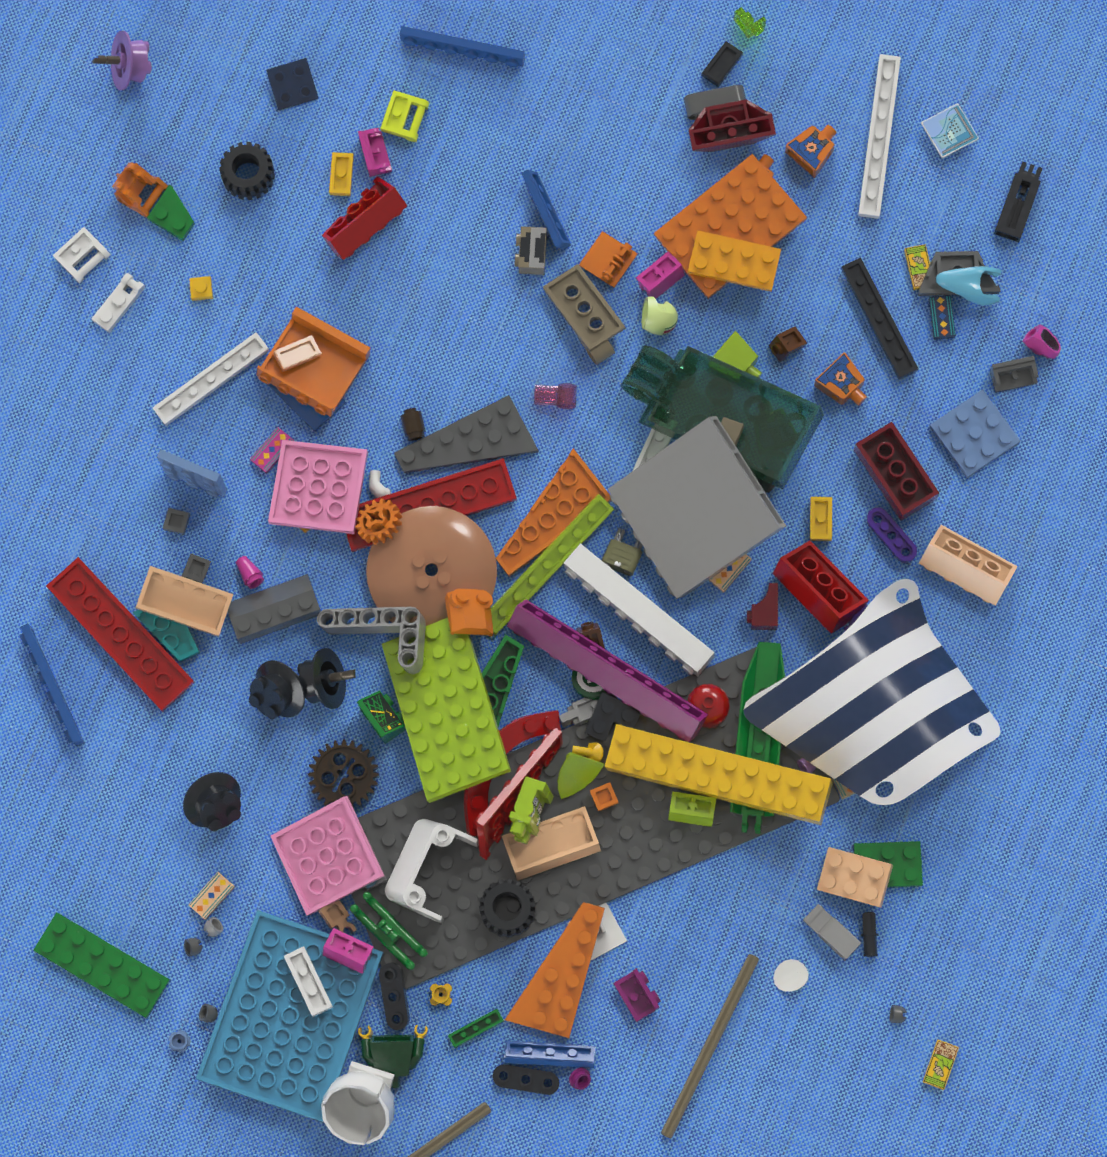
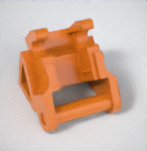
M132 162L126 165L121 174H116L117 180L112 186L116 190L114 195L117 201L145 218L150 214L149 211L163 190H166L168 187L159 177L150 175L140 165ZM152 184H156L144 205L141 206L142 199L139 197V194L146 185L152 186Z

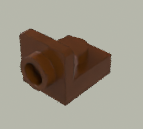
M794 326L776 335L769 344V348L778 361L782 362L789 354L804 348L807 342Z
M585 622L581 624V627L576 628L577 632L605 649L598 623Z

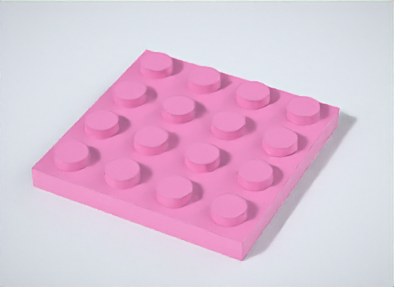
M282 440L268 523L355 534L356 518L358 516L368 456L367 449Z
M348 796L334 801L271 835L306 916L312 915L324 906L336 902L384 877Z

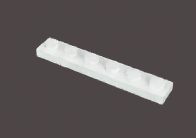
M257 332L155 405L153 410L165 426L169 425L269 352V348Z

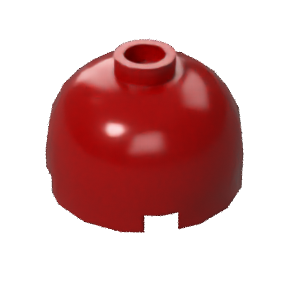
M702 684L694 688L688 695L687 701L708 714L702 727L715 728L727 718L730 709L729 698L719 686Z

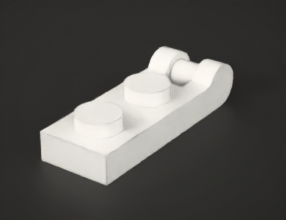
M126 273L119 285L92 317V321L110 333L142 293L145 285L140 281L136 282L132 275ZM128 286L133 289L130 294L125 291Z

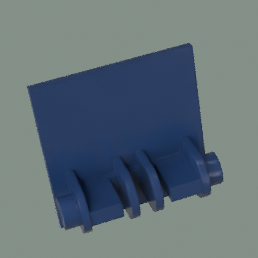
M307 58L266 70L278 110L318 99Z

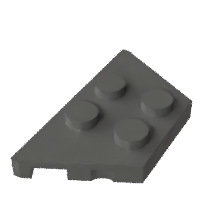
M935 252L918 291V296L957 295L939 286L936 283L937 275L953 269L985 266L979 252ZM982 274L980 288L983 294H999L1001 292L999 285L996 286L990 275Z

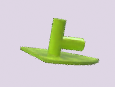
M572 752L568 753L557 779V789L560 798H566L584 789L595 779L605 764Z

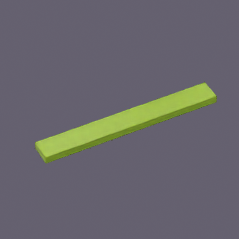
M600 494L593 498L491 607L494 635H497L510 621L516 606L525 599L529 601L562 566L580 543L582 544L614 510Z

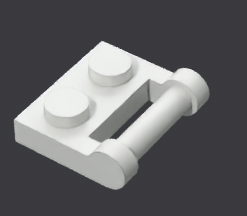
M83 227L53 257L80 284L86 274L111 254ZM95 248L98 253L77 271L74 267Z

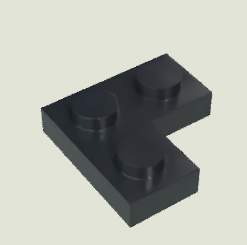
M602 692L584 733L605 742L613 722L635 728L641 713L634 707L626 705L621 700Z

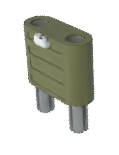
M619 528L614 539L610 540L602 561L611 569L632 576L642 555L641 548L643 545L638 540L634 547L621 542L625 530L622 529L621 532V528Z

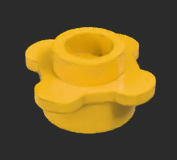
M450 984L431 985L432 998L430 1003L433 1006L438 1004L449 1006L452 1003L450 998L452 986Z

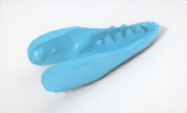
M987 266L953 269L939 273L936 277V283L942 288L960 295L973 303L991 305L999 302L1000 297L995 294H983L980 288V278L982 274L997 277L1001 275V270Z

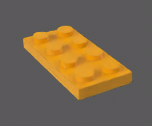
M697 231L688 273L772 292L781 249Z

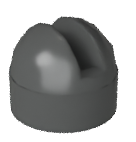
M185 939L184 949L187 956H195L202 951L203 946L199 945L201 943L199 939Z
M206 1003L203 1004L199 1012L200 1021L207 1023L215 1021L218 1017L216 1007Z
M892 1005L889 1016L890 1022H904L907 1018L903 1017V1013H907L906 1009L899 1005Z

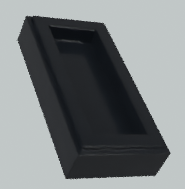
M725 41L703 70L701 76L719 87L743 56V52Z

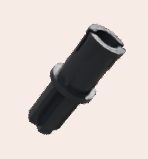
M864 912L862 914L863 934H861L864 944L863 956L876 957L878 956L877 936H879L876 933V914L874 912Z

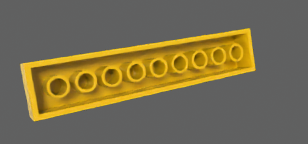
M616 724L605 763V768L611 772L817 825H822L833 783L831 778Z

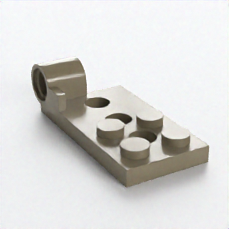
M579 264L543 286L544 292L579 337V341L596 365L615 354L608 340L626 329V327ZM570 289L578 290V294L573 297L568 296L567 292ZM583 304L590 306L589 311L584 313L578 309ZM595 320L602 322L599 328H592L590 324Z

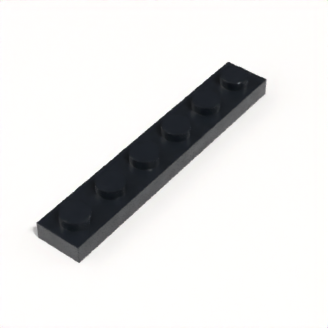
M861 257L843 265L841 270L898 380L917 372L919 368Z

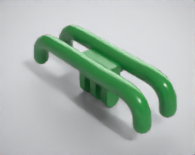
M365 892L363 899L382 920L376 925L356 904L350 906V911L408 970H413L415 968L414 962L396 946L395 942L401 937L421 957H426L428 951L370 892Z

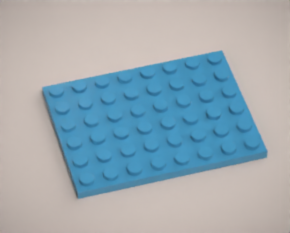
M257 910L196 1080L324 1123L321 1107L323 1096L336 1078L341 1076L384 953L373 949L371 959L368 960L366 969L361 974L323 956V947L330 934ZM303 946L333 1008L315 1017H312L284 958L285 955Z

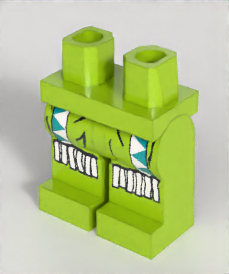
M525 777L515 803V812L511 811L509 815L513 823L510 833L515 835V841L528 844L531 834L537 836L539 832L538 826L541 822L540 814L544 804H551L554 797L546 782Z

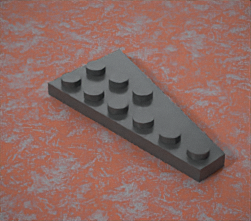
M508 395L394 452V455L403 472L410 473L429 470L435 467H449L454 464H468L494 460L499 457L538 453L539 450Z

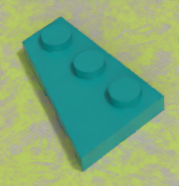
M142 610L133 612L179 662L200 653L188 626Z

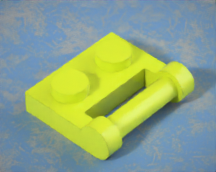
M393 90L380 130L405 138L411 142H417L419 136L417 133L424 112L428 110L430 103L425 99ZM411 106H417L410 130H405L404 127Z

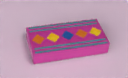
M277 427L250 458V461L267 474L279 461L282 440L294 441V439Z

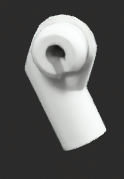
M371 470L369 478L370 492L376 498L391 494L390 489L385 488L380 483L381 471Z

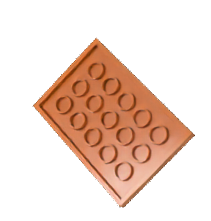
M751 154L654 232V236L682 264L685 273L709 299L729 282L688 273L697 231L773 247L806 221L807 216L757 158Z

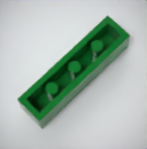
M495 1009L454 1031L448 1037L454 1048H457L503 1023L504 1020L498 1009Z

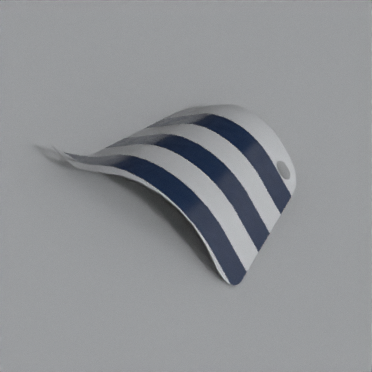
M910 579L898 580L880 592L855 623L840 637L793 673L752 696L745 703L743 709L744 715L750 723L860 797L877 805H891L905 799L948 768L994 741L1000 735L998 722L932 633L924 614L918 586ZM905 588L909 592V598L907 602L901 604L897 601L896 594L900 589ZM970 723H977L981 727L982 734L980 736H974L970 733L968 728ZM883 781L891 782L894 786L893 792L887 797H879L876 794L877 785Z

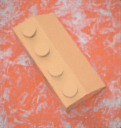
M940 525L919 562L928 571L939 574L945 580L959 585L965 591L973 593L982 598L983 601L995 606L1018 567L943 525Z

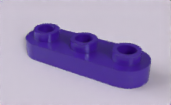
M880 507L871 509L868 512L866 521L872 531L898 561L902 563L913 561L917 554V547L885 509ZM880 517L881 522L876 523L873 518ZM893 533L895 538L889 539L887 535ZM906 549L909 551V555L904 556L901 551Z

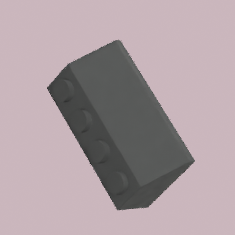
M308 574L231 601L228 609L232 626L240 644L317 617L321 612Z

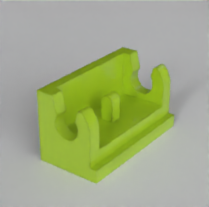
M672 791L668 820L712 827L716 798Z

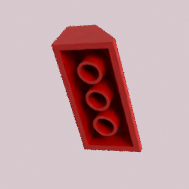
M810 540L782 556L772 573L831 634L845 626L869 601Z

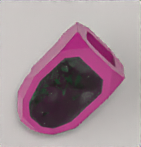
M1040 324L1031 329L1022 341L1032 352L1048 359H1055L1061 350L1057 338L1048 328Z

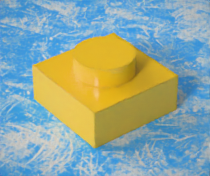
M211 276L189 278L192 301L213 299Z

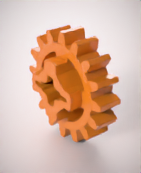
M380 499L379 503L373 500L371 506L366 504V510L359 511L362 516L356 518L358 524L355 528L359 531L360 537L367 543L372 541L374 545H377L379 540L384 544L387 537L393 539L392 533H398L399 531L396 527L402 525V522L399 520L402 518L399 508L391 500L385 502L384 499Z

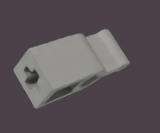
M819 904L803 919L844 961L861 944L855 936Z

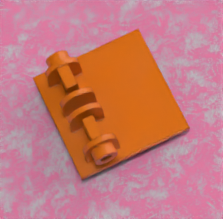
M602 231L579 266L615 288L638 253L632 250L630 244H622Z

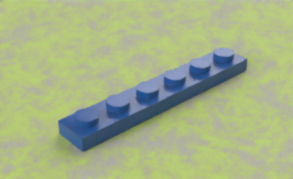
M401 26L400 39L409 46L421 45L428 50L440 49L448 54H464L471 59H476L477 57L484 58L488 62H503L510 67H523L525 51Z
M28 623L21 626L20 628L23 633L20 634V638L24 646L29 645L31 653L28 655L33 665H38L41 671L37 673L42 685L46 684L49 689L46 692L51 704L55 703L58 708L55 714L60 724L64 722L67 728L64 733L68 742H73L77 747L84 744L82 735L32 627Z

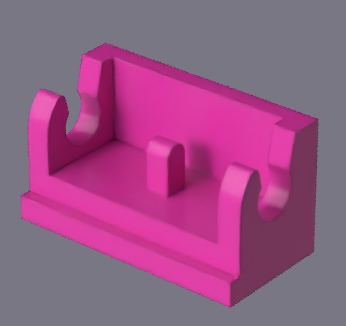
M379 128L358 131L369 177L392 172L382 131H379Z
M668 251L639 274L636 280L641 290L647 292L648 297L657 299L684 277L685 274L682 264Z
M333 928L323 947V956L363 974L368 960L371 959L374 947Z

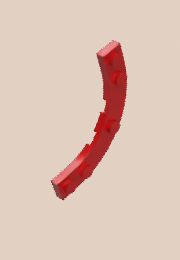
M552 710L525 715L511 721V723L499 730L506 754L527 739L546 735L547 733L550 734L554 728L561 731L559 711ZM492 779L469 787L464 791L466 830L470 836H477L476 819L482 811L485 812L488 808V792Z

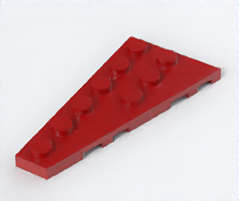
M554 728L550 734L547 733L541 745L530 753L527 762L524 765L521 764L515 776L504 784L501 793L492 798L486 811H482L478 815L476 825L479 853L482 858L486 860L491 855L489 849L493 842L498 843L502 838L505 824H511L512 821L509 815L511 811L515 812V803L525 777L539 780L542 767L549 766L562 746V731Z

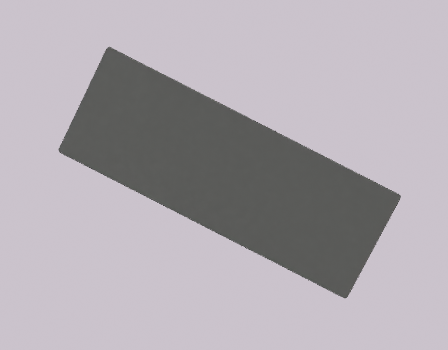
M756 647L704 669L698 677L692 674L664 686L687 701L688 695L694 688L702 684H713L724 690L729 698L730 709L725 721L715 728L702 727L699 734L689 743L736 754L742 683ZM640 714L634 729L681 740L675 733L662 728L650 717ZM587 722L561 730L562 746L549 766L542 767L539 781L547 783L554 797L551 804H544L540 818L542 822L585 806L601 851L518 880L522 885H526L532 893L536 908L533 923L529 925L526 931L521 932L522 934L518 936L513 935L512 937H501L496 933H492L484 925L479 911L480 899L485 889L490 887V884L493 882L495 884L501 879L503 881L512 879L517 882L502 838L498 843L493 842L489 849L491 855L487 860L480 856L479 845L475 847L455 837L452 843L446 847L431 844L413 884L420 886L425 891L426 900L423 908L442 916L444 919L443 924L390 901L385 894L387 882L411 830L418 820L427 819L442 823L467 834L464 814L465 789L431 803L427 801L424 790H421L358 817L364 833L370 841L382 867L387 882L368 891L366 887H363L351 894L355 904L378 925L382 918L363 899V894L370 892L428 951L426 957H421L400 937L395 942L396 946L415 964L413 970H408L366 928L374 949L384 953L380 962L381 966L390 962L400 965L403 970L405 989H408L574 917L583 902L597 906L607 903L798 819L778 814L762 817L761 834H755L756 816H748L749 828L747 833H744L741 830L743 815L730 812L731 802L716 799L712 827L669 821L672 791L694 795L700 794L611 772L605 768V765L595 779L584 789L574 795L561 799L557 789V779L559 771L566 760V755L572 752L573 745L588 748L589 743L597 742L601 744L603 757L600 762L606 763L617 723L613 722L606 741L603 742L584 733L588 725ZM543 739L506 754L511 772L491 780L488 792V807L492 798L501 793L504 784L515 776L518 767L527 762L530 753L541 745ZM781 743L779 766L801 771L797 761L802 757ZM817 767L811 773L831 778L829 775H827ZM610 782L619 804L598 812L590 790ZM833 783L826 807L837 803L840 799ZM512 822L509 825L505 824L502 836L510 833ZM503 896L496 901L494 911L499 919L511 921L520 914L521 905L517 898ZM387 971L388 978H393L392 971Z

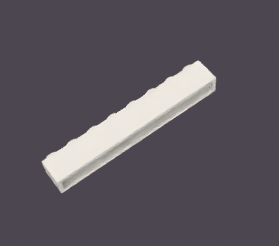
M581 543L564 562L565 573L570 578L580 580L582 582L581 586L587 592L596 593L599 596L598 600L606 607L612 606L616 610L614 613L619 618L629 620L632 623L631 627L639 634L645 633L649 637L648 641L656 648L661 646L666 651L665 655L672 661L678 660L683 664L682 669L689 675L694 673L698 677L714 659L715 653Z

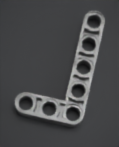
M417 608L324 609L318 614V624L326 633L332 635L400 633L399 664L409 674H416L422 669L426 621ZM417 616L415 622L409 623L411 618ZM375 617L371 624H367L369 619ZM392 617H396V620L389 624V620ZM333 618L331 624L326 625V622ZM354 618L353 622L347 625V621ZM412 637H416L413 643L408 644V641ZM414 658L413 663L406 665L409 659Z

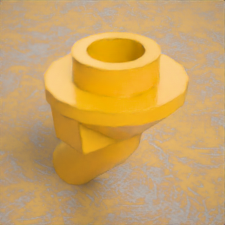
M597 742L589 743L588 748L573 745L572 753L600 762L603 757V748Z

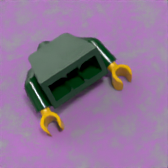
M418 1025L415 1026L414 1034L416 1038H414V1035H373L370 1026H368V1034L362 1035V1028L360 1027L358 1034L363 1039L361 1041V1049L364 1061L369 1067L395 1074L391 1088L400 1087V1077L408 1076L409 1070L415 1069L423 1056L425 1044L423 1038L427 1035V1026H425L423 1034H419L417 1032Z

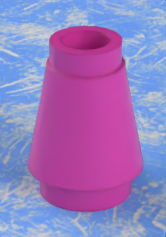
M242 556L236 561L245 586L254 589L263 583V573L247 556Z

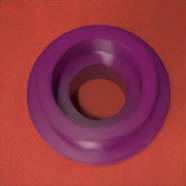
M586 1068L575 1069L569 1077L570 1085L579 1090L587 1088L591 1082L590 1073Z

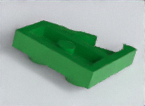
M168 185L147 217L148 221L182 241L185 240L195 225L171 185Z

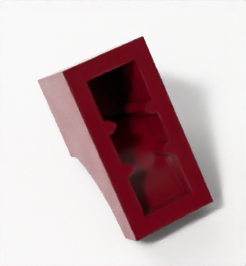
M769 583L768 592L764 599L757 604H752L751 610H747V624H751V630H777L778 583Z

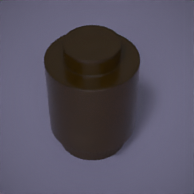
M416 408L404 410V414L400 418L408 441L424 438L426 430L421 411H416Z

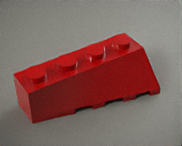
M378 176L373 180L374 185L370 190L366 188L361 193L362 198L357 203H351L347 208V214L338 217L322 235L334 254L342 260L352 256L358 247L367 243L377 231L384 229L389 221L399 216L407 207V204L396 188Z

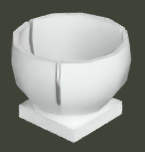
M352 1061L348 1073L336 1078L323 1096L321 1105L322 1119L330 1132L349 1144L365 1145L367 1142L368 1145L381 1139L394 1119V1095L391 1092V1087L395 1074Z

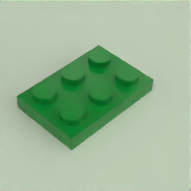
M920 841L853 844L854 854L893 865L887 888L923 886Z

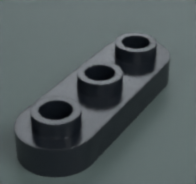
M390 962L383 965L379 972L385 1016L390 1028L401 1030L410 1021L405 982L400 965ZM387 971L393 972V978H388ZM391 993L396 994L397 999L395 1001L390 998ZM395 1015L400 1017L399 1023L394 1021Z
M499 1065L495 1068L492 1075L494 1083L501 1088L544 1095H552L559 1088L558 1077L554 1073ZM501 1072L508 1074L506 1080L500 1079L499 1075ZM525 1075L530 1077V1082L527 1084L522 1082V1077ZM546 1079L552 1080L551 1087L544 1086Z

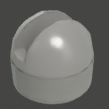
M211 917L204 924V931L209 933L207 936L215 937L223 931V925L217 918Z

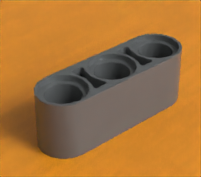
M733 85L692 93L683 99L688 119L696 120L705 107L745 100L746 96L742 85Z

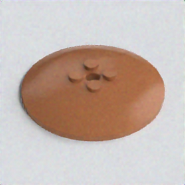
M438 506L411 509L401 514L402 518L399 520L402 522V525L396 527L399 531L398 533H392L393 539L387 537L384 544L379 540L377 545L373 543L367 559L366 575L369 591L377 608L415 607L424 616L426 626L448 618L445 596L448 592L459 588L485 590L491 596L493 595L497 578L494 550L483 530L473 520L460 512ZM429 564L437 566L438 572L435 576H428L426 574L425 568ZM417 616L411 618L409 623L415 622ZM392 617L389 621L393 623L396 617Z

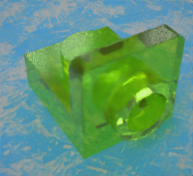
M742 7L734 12V21L748 39L753 35H760L765 30V17L754 22L752 15L748 11L745 12Z

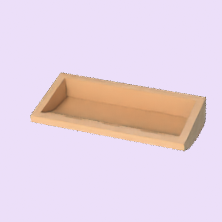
M150 566L136 609L219 637L233 594Z
M585 806L540 822L537 836L531 834L528 844L515 841V835L511 833L502 836L517 881L601 851Z

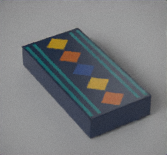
M951 295L929 297L934 340L955 338Z

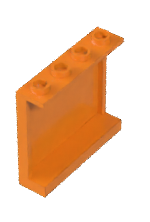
M296 307L292 312V319L261 366L258 365L257 376L263 383H270L276 386L281 393L296 397L299 403L312 406L317 413L331 417L369 358L371 348ZM312 335L322 353L321 356L282 372L273 352Z

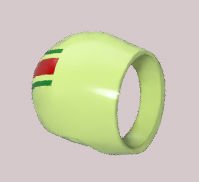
M646 297L642 309V328L659 336L666 335L674 330L677 325L678 314L673 305L667 301L664 304H659L654 297Z

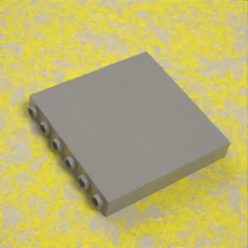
M717 416L708 417L608 488L612 502L619 506L622 511V518L630 524L634 537L639 542L641 541L645 548L646 556L654 562L656 572L661 578H664L668 584V591L676 599L685 597L786 527V524Z

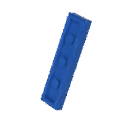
M531 170L522 172L521 174L555 247L561 249L570 247L571 243L538 172Z
M506 1041L504 1063L594 1068L595 1046Z

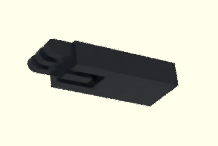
M1022 161L1019 172L1015 173L994 232L995 235L1018 243L1041 182L1039 177L1043 169L1038 167L1036 174H1034L1032 171L1035 165L1030 164L1029 170L1025 171L1027 162ZM1020 185L1022 186L1020 195L1024 196L1027 188H1029L1025 201L1021 200L1022 198H1016Z

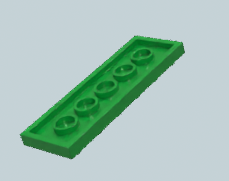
M57 912L33 950L145 1018L149 1017L170 982V979Z

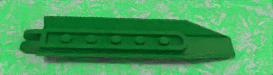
M758 642L742 683L736 755L779 765L781 743L750 723L745 717L743 709L745 703L752 696L785 678L781 643ZM732 802L730 804L731 813L743 815L741 830L744 833H747L749 828L748 816H756L755 834H761L762 817L774 816V813Z

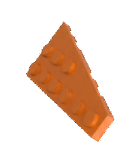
M574 448L536 500L525 519L522 520L513 536L510 537L496 557V561L509 577L540 555L597 494H600L608 503L612 501L610 494Z
M586 902L582 903L505 1018L506 1021L570 1038L604 914V907Z

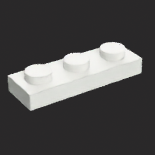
M303 946L285 955L284 958L312 1017L333 1008L305 947Z

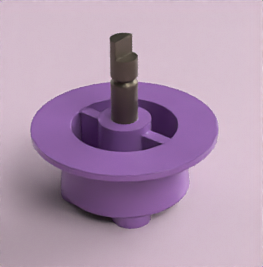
M119 31L113 41L111 56L98 55L97 58L92 60V63L111 64L112 78L118 90H125L130 81L141 83L144 81L146 74L151 73L152 66L151 62L148 61L149 43L143 40L131 41L126 31Z

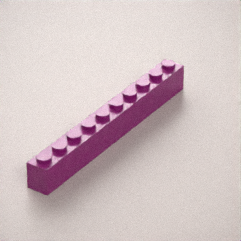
M527 599L516 606L507 625L516 635L529 640L533 646L543 649L552 658L562 661L569 669L584 675L588 681L595 682L607 693L617 696L624 704L639 710L643 716L650 717L662 728L672 731L679 739L690 742L699 734L708 716L707 713Z

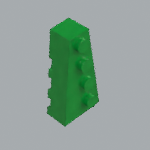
M506 634L482 671L483 680L498 727L524 645Z

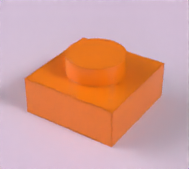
M610 782L590 790L598 812L619 804Z

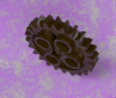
M343 739L342 745H338L337 741L334 740V747L332 748L325 744L327 750L324 752L319 749L318 751L321 756L312 757L316 764H309V767L314 770V772L308 773V777L314 778V780L309 782V785L316 786L312 793H320L317 800L321 801L325 798V806L344 796H348L353 809L355 803L362 807L361 800L364 799L368 802L367 794H375L371 787L379 785L374 779L379 778L380 775L373 772L379 766L371 764L376 760L375 757L368 758L370 750L367 749L362 752L363 744L356 748L353 740L350 745H347L345 739ZM337 756H345L346 761L343 765L338 766L334 763ZM354 758V763L347 770L350 760ZM361 766L365 769L364 774L358 777L354 776L353 770ZM347 770V774L349 777L343 778L338 786L337 791L333 792L334 787L339 783L341 779L339 773H344ZM332 774L334 781L331 784H324L323 778L325 775ZM344 786H352L353 792L350 795H343L342 788Z

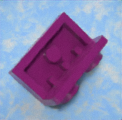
M637 968L613 983L636 1022L658 1010V1003L661 1002L655 990L650 992L646 984L649 983V980L643 971L639 972Z

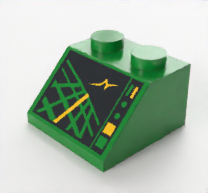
M377 691L357 701L360 711L384 744L406 730L401 712L398 711L396 713L391 706L394 703L387 693L383 695L380 691Z

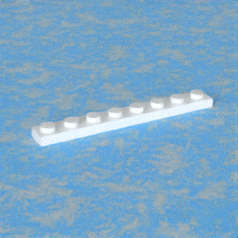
M883 54L879 56L858 216L876 219L880 217L901 59L898 56Z

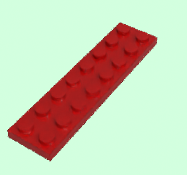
M503 458L360 503L357 518L362 516L359 513L360 510H366V504L371 506L373 500L379 503L380 499H384L385 502L391 500L399 508L401 514L419 507L438 506L469 516L516 501L517 497ZM356 528L355 534L346 533L352 552L370 547L373 544L372 541L367 543L362 539Z
M79 557L46 585L52 594L162 712L195 683Z

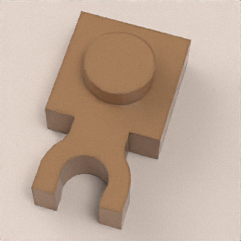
M340 900L326 905L318 911L330 929L336 926L337 930L343 932L344 928H348L351 933L357 930L352 923L347 922L346 918L350 915Z

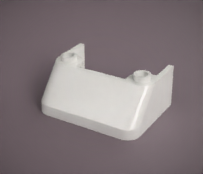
M427 819L418 820L411 830L385 887L387 898L400 906L443 924L444 919L442 916L423 908L426 894L423 888L413 884L431 844L446 847L452 843L455 837L478 847V839L442 823Z

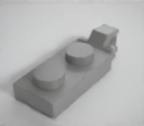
M609 693L607 694L617 699L615 695ZM583 698L571 703L572 706L567 708L568 712L559 715L562 726L566 727L573 723L575 726L589 722L598 699Z

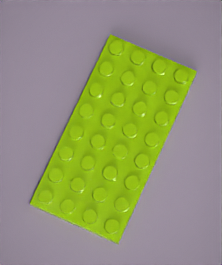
M448 618L426 626L423 666L416 674H409L398 662L399 637L382 643L427 801L431 803L511 772L470 634H451ZM412 637L408 641V644L413 643L416 637ZM414 658L409 659L406 665L413 663Z

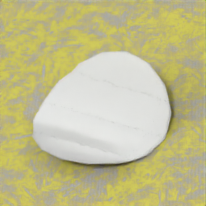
M785 960L775 970L774 983L782 991L798 990L808 981L809 974L807 968L798 960Z

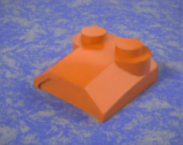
M459 588L446 594L445 603L451 634L493 636L491 614L493 598L487 591Z

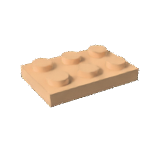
M828 847L817 890L882 908L893 865Z

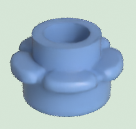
M183 1030L173 1032L169 1037V1047L173 1051L181 1053L187 1050V1046H190L191 1039Z

